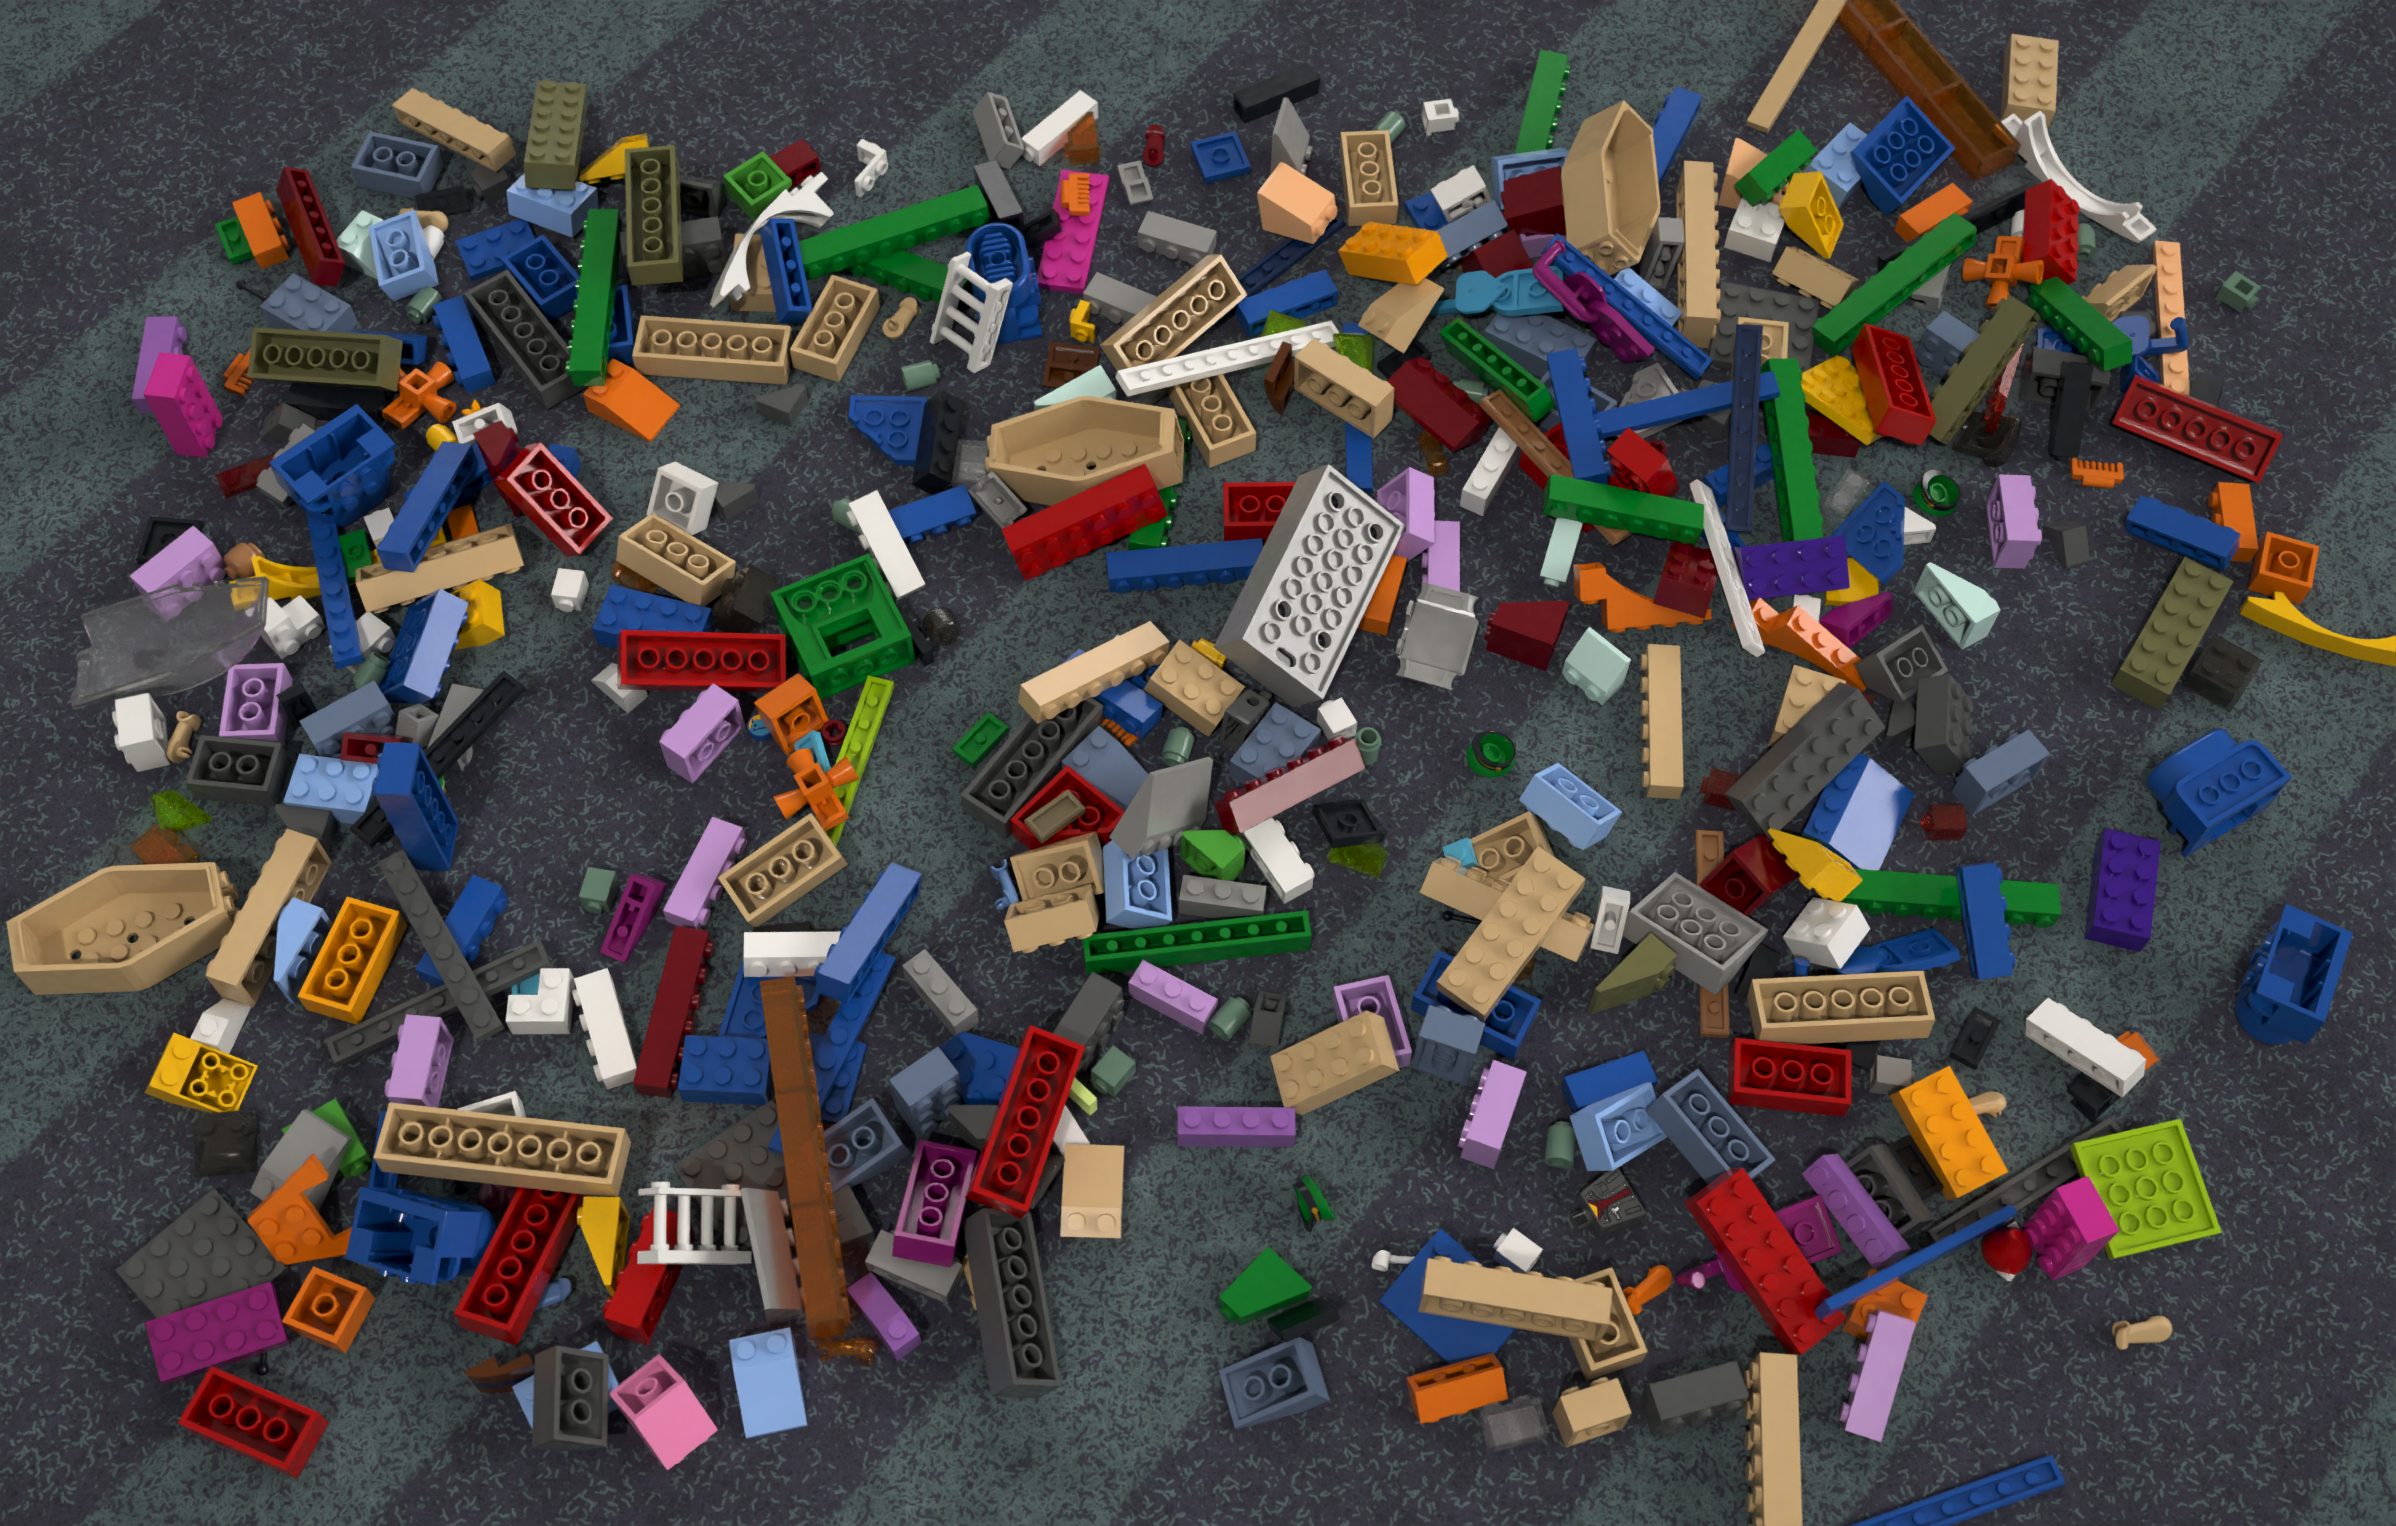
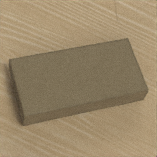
M1068 789L1026 818L1024 824L1042 844L1085 814L1086 809Z

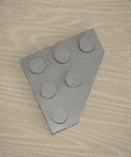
M1656 363L1635 373L1632 379L1633 384L1629 392H1626L1620 407L1679 392L1660 364ZM1683 420L1634 432L1644 439Z

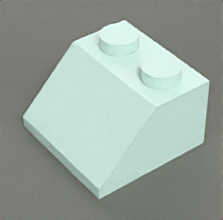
M362 210L336 241L345 265L378 280L368 226L383 220Z
M1589 627L1566 658L1562 673L1569 683L1576 684L1584 690L1590 700L1597 701L1603 705L1623 686L1631 659Z

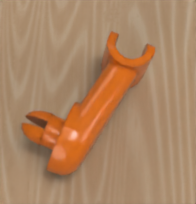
M1659 1265L1653 1266L1652 1269L1649 1268L1647 1277L1635 1288L1629 1286L1622 1291L1632 1314L1638 1315L1642 1311L1641 1306L1670 1287L1673 1277L1668 1267Z

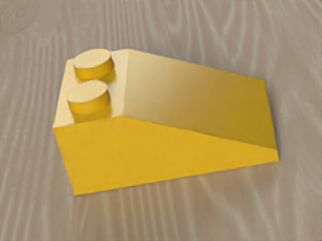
M1821 171L1794 173L1790 184L1787 186L1785 196L1780 202V215L1783 216L1786 225L1823 258L1830 259L1844 226L1843 220Z
M584 1197L583 1207H579L577 1211V1224L582 1228L603 1283L611 1297H613L617 1289V1276L621 1269H625L630 1215L620 1197Z

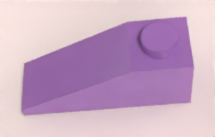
M872 1272L846 1289L896 1361L922 1344L920 1334Z

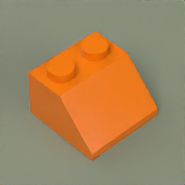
M799 673L754 702L762 722L786 755L795 750V742L811 730L821 732L824 723L829 721L816 689Z

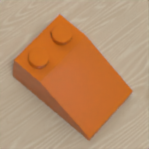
M613 358L607 364L605 386H589L583 393L589 412L649 442L653 441L680 407L676 401L635 369Z

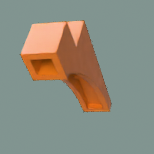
M1600 562L1573 565L1575 596L1581 602L1583 601V604H1597L1601 600V622L1610 632H1624L1626 628L1636 627L1638 630L1651 629L1652 625L1660 624L1663 627H1675L1680 622L1696 625L1702 624L1703 620L1712 619L1710 607L1707 609L1705 618L1653 604L1654 598L1637 593L1606 574V568Z
M1760 597L1749 602L1762 643L1795 654L1824 669L1836 678L1845 680L1847 685L1856 687L1861 692L1865 691L1866 685L1854 666L1861 659L1800 606L1797 605L1779 614ZM1733 620V622L1731 623V626L1737 631L1736 626H1735V623H1734V620Z

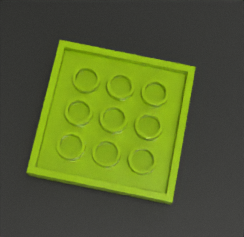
M2181 1119L2070 1145L2080 1178L2089 1176L2120 1230L2104 1246L2109 1260L2222 1233Z

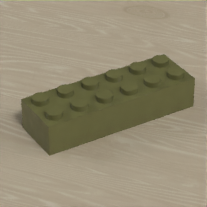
M551 80L537 81L524 158L525 187L576 190L587 113L586 84H579L577 82L561 83Z
M675 145L625 149L627 267L632 286L683 282L680 171Z
M2010 294L2006 299L2002 298L1994 309L1996 314L1990 321L1986 320L1978 331L1980 336L1975 342L1971 341L1962 353L1964 358L1959 364L1955 363L1947 373L1948 380L1943 386L1940 384L1931 395V398H1933L1931 406L1937 422L1929 434L1946 446L1950 444L2041 319L2036 311Z
M253 327L247 378L274 384L291 385V383L397 392L403 341L387 335Z
M2184 557L2111 685L2160 710L2171 694L2234 581Z

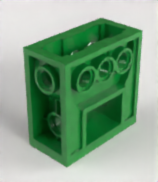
M870 554L770 592L778 624L783 634H786V640L805 679L816 689L820 701L865 683L868 676L878 678L915 662L912 636ZM854 580L859 581V582H857V583H854V584H852V585L847 586L848 583L851 582V581H854ZM809 600V602L798 606L801 601ZM873 635L875 639L872 642L832 657L830 654L834 650Z

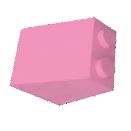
M660 1354L608 1393L654 1456L667 1470L681 1462L686 1455L707 1441L718 1430L685 1380Z

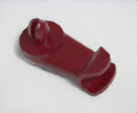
M1151 125L1146 132L1147 141L1143 152V162L1149 167H1157L1164 160L1163 140H1165V134L1160 125Z

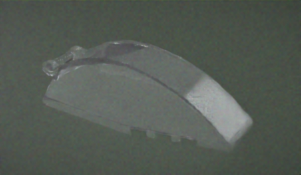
M266 577L236 579V583L226 584L221 580L215 581L214 585L204 586L199 582L193 583L192 587L182 588L179 584L170 585L83 613L81 620L84 621L83 625L91 642V648L76 653L75 661L78 663L76 688L71 694V706L79 707L149 693L151 697L175 694L197 687L225 673L251 651L266 626L269 580Z

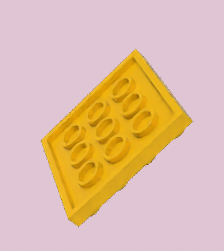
M1836 355L1802 373L1801 386L1802 391L1805 393V402L1865 445H1869L1883 437L1874 431L1858 371L1850 365L1849 360Z

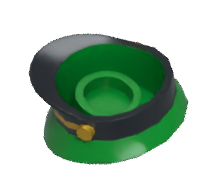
M1929 469L1923 474L1921 481L1915 485L1912 495L1913 500L1921 510L1933 516L1942 517L1952 514L1957 509L1961 490L1954 479L1943 471Z
M1494 731L1481 732L1474 736L1472 743L1467 749L1466 759L1469 767L1475 773L1484 777H1499L1507 774L1513 768L1516 748L1511 739L1502 733Z
M1305 1174L1300 1181L1293 1184L1297 1195L1299 1212L1304 1227L1308 1232H1311L1314 1224L1321 1220H1335L1336 1216L1310 1176Z

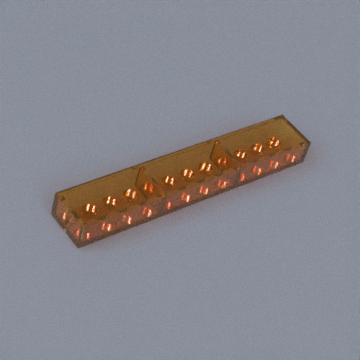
M1847 0L1836 21L1903 98L1908 96L1955 147L1951 155L1974 181L2014 163L2021 144L1895 0Z
M795 976L759 981L809 1340L845 1335V1325L851 1324L848 1297L841 1298V1295L847 1293L843 1267L837 1268L838 1265H842L839 1238L833 1239L834 1236H838L835 1209H828L834 1207L831 1180L824 1181V1179H830L803 988L802 985L796 986Z

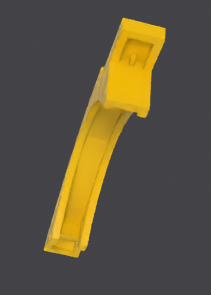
M442 526L429 547L446 543ZM373 550L371 552L373 563L381 562L377 555V550ZM261 556L251 557L256 576L229 582L236 609L260 604L269 597L273 600L291 597V600H294L299 595L304 599L321 595L316 567L287 566L269 561ZM349 581V586L356 584V582L350 583Z
M2275 591L2273 593V600L2248 596L2240 608L2241 615L2303 643L2351 658L2396 667V635L2381 639H2359L2334 633L2306 618L2289 602L2283 592Z

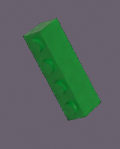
M1798 129L1736 182L1734 186L1752 207L1759 201H1762L1764 204L1775 195L1772 191L1773 189L1777 193L1788 183L1785 179L1790 182L1794 173H1800L1798 167L1802 171L1813 161L1810 157L1817 152V149Z

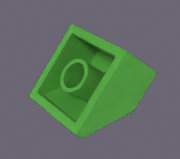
M763 151L723 176L728 195L753 221L785 189L788 191L792 185V180Z
M1226 830L1184 831L1181 834V859L1202 877L1234 881L1244 872L1245 845L1238 836H1231Z

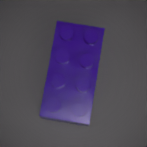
M1828 536L1733 547L1734 558L1748 600L1759 597L1762 599L1850 588L1845 536Z
M2104 829L2095 842L2084 939L2141 952L2151 939L2161 841Z

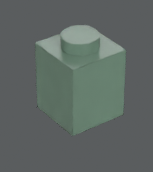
M588 867L579 894L582 906L588 912L600 914L602 911L611 913L620 884L615 871Z
M1113 1045L1091 1070L1093 1086L1100 1093H1109L1115 1097L1136 1073V1062Z

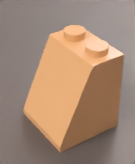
M1735 138L1718 205L1734 209L1738 208L1743 195L1734 184L1768 156L1767 154L1742 139ZM1787 179L1785 180L1788 183L1777 193L1774 189L1772 190L1775 195L1767 202L1780 205L1785 196L1781 195L1782 191L1786 192L1789 184Z
M1283 162L1279 163L1257 192L1262 227L1265 231L1314 244L1319 236L1324 234L1328 224L1337 215L1338 208L1335 204L1334 194Z

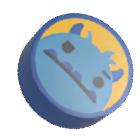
M759 713L749 719L747 728L749 735L754 740L766 741L772 737L762 722Z

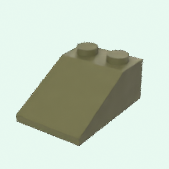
M1650 933L1595 988L1587 1011L1594 1014L1650 996L1656 989L1662 991L1670 982L1671 978L1669 976L1676 968L1673 964L1677 954Z

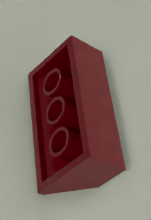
M1418 357L1406 361L1387 380L1394 387V404L1451 452L1479 442L1492 420L1479 404L1468 397L1464 390L1457 388L1449 381L1446 375L1439 373L1424 358Z

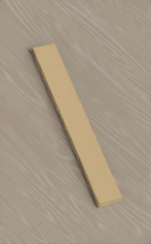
M1819 0L1748 117L1747 126L1769 133L1847 0Z

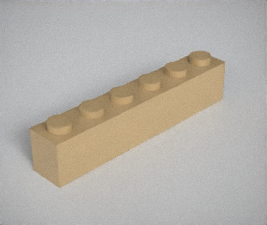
M411 88L392 104L400 123L495 172L516 155L512 145L513 140L507 133H501L489 124L485 125L473 116L469 117L457 108L453 109L441 100L437 101L431 98L425 92L421 93Z
M1149 621L1021 684L1018 703L1037 724L1046 719H1052L1058 713L1068 708H1074L1080 702L1090 697H1096L1102 691L1112 686H1118L1123 680L1140 675L1144 670L1154 665H1160L1167 657L1170 641Z
M1648 644L1645 654L1640 656V670H1644V677H1641L1640 693H1645V700L1641 701L1640 715L1645 716V724L1642 723L1641 740H1646V747H1642L1641 763L1646 764V771L1642 772L1641 784L1642 787H1646V797L1679 799L1684 787L1680 646Z

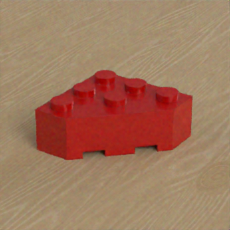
M1067 765L1010 819L1012 835L1030 850L1092 832H1097L1101 848H1103V846L1112 841L1109 836L1125 811ZM1069 789L1085 807L1086 813L1041 844L1026 827L1024 820Z

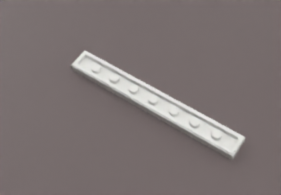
M1696 479L1690 483L1695 503L1704 504L1703 528L1742 648L1759 657L1765 653V649L1713 491Z

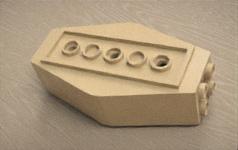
M1623 100L1583 121L1561 170L1566 241L1609 276L1639 263L1660 214L1661 206L1653 129Z
M1080 396L993 424L991 435L987 436L989 456L985 458L986 471H993L1021 501L1053 506L1144 463L1158 490L1182 483L1184 438L1175 409L1094 396ZM1096 465L1093 470H1088L1090 466Z
M215 862L120 865L100 869L6 922L14 973L35 995L130 992L150 988L220 948L223 937L230 932L234 924V918L240 910L239 907L236 908L235 900L239 899L237 888L234 883L230 884L226 871L221 872ZM189 919H195V921L186 925V922ZM132 936H139L135 943H129V939ZM75 952H81L80 958L72 959V955Z

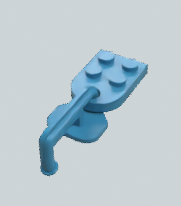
M1549 266L1564 282L1565 273L1557 266ZM1532 269L1509 271L1497 278H1494L1486 271H1474L1464 273L1457 279L1455 299L1436 301L1428 315L1472 314L1494 310L1500 315L1514 317L1564 311V306L1533 276Z

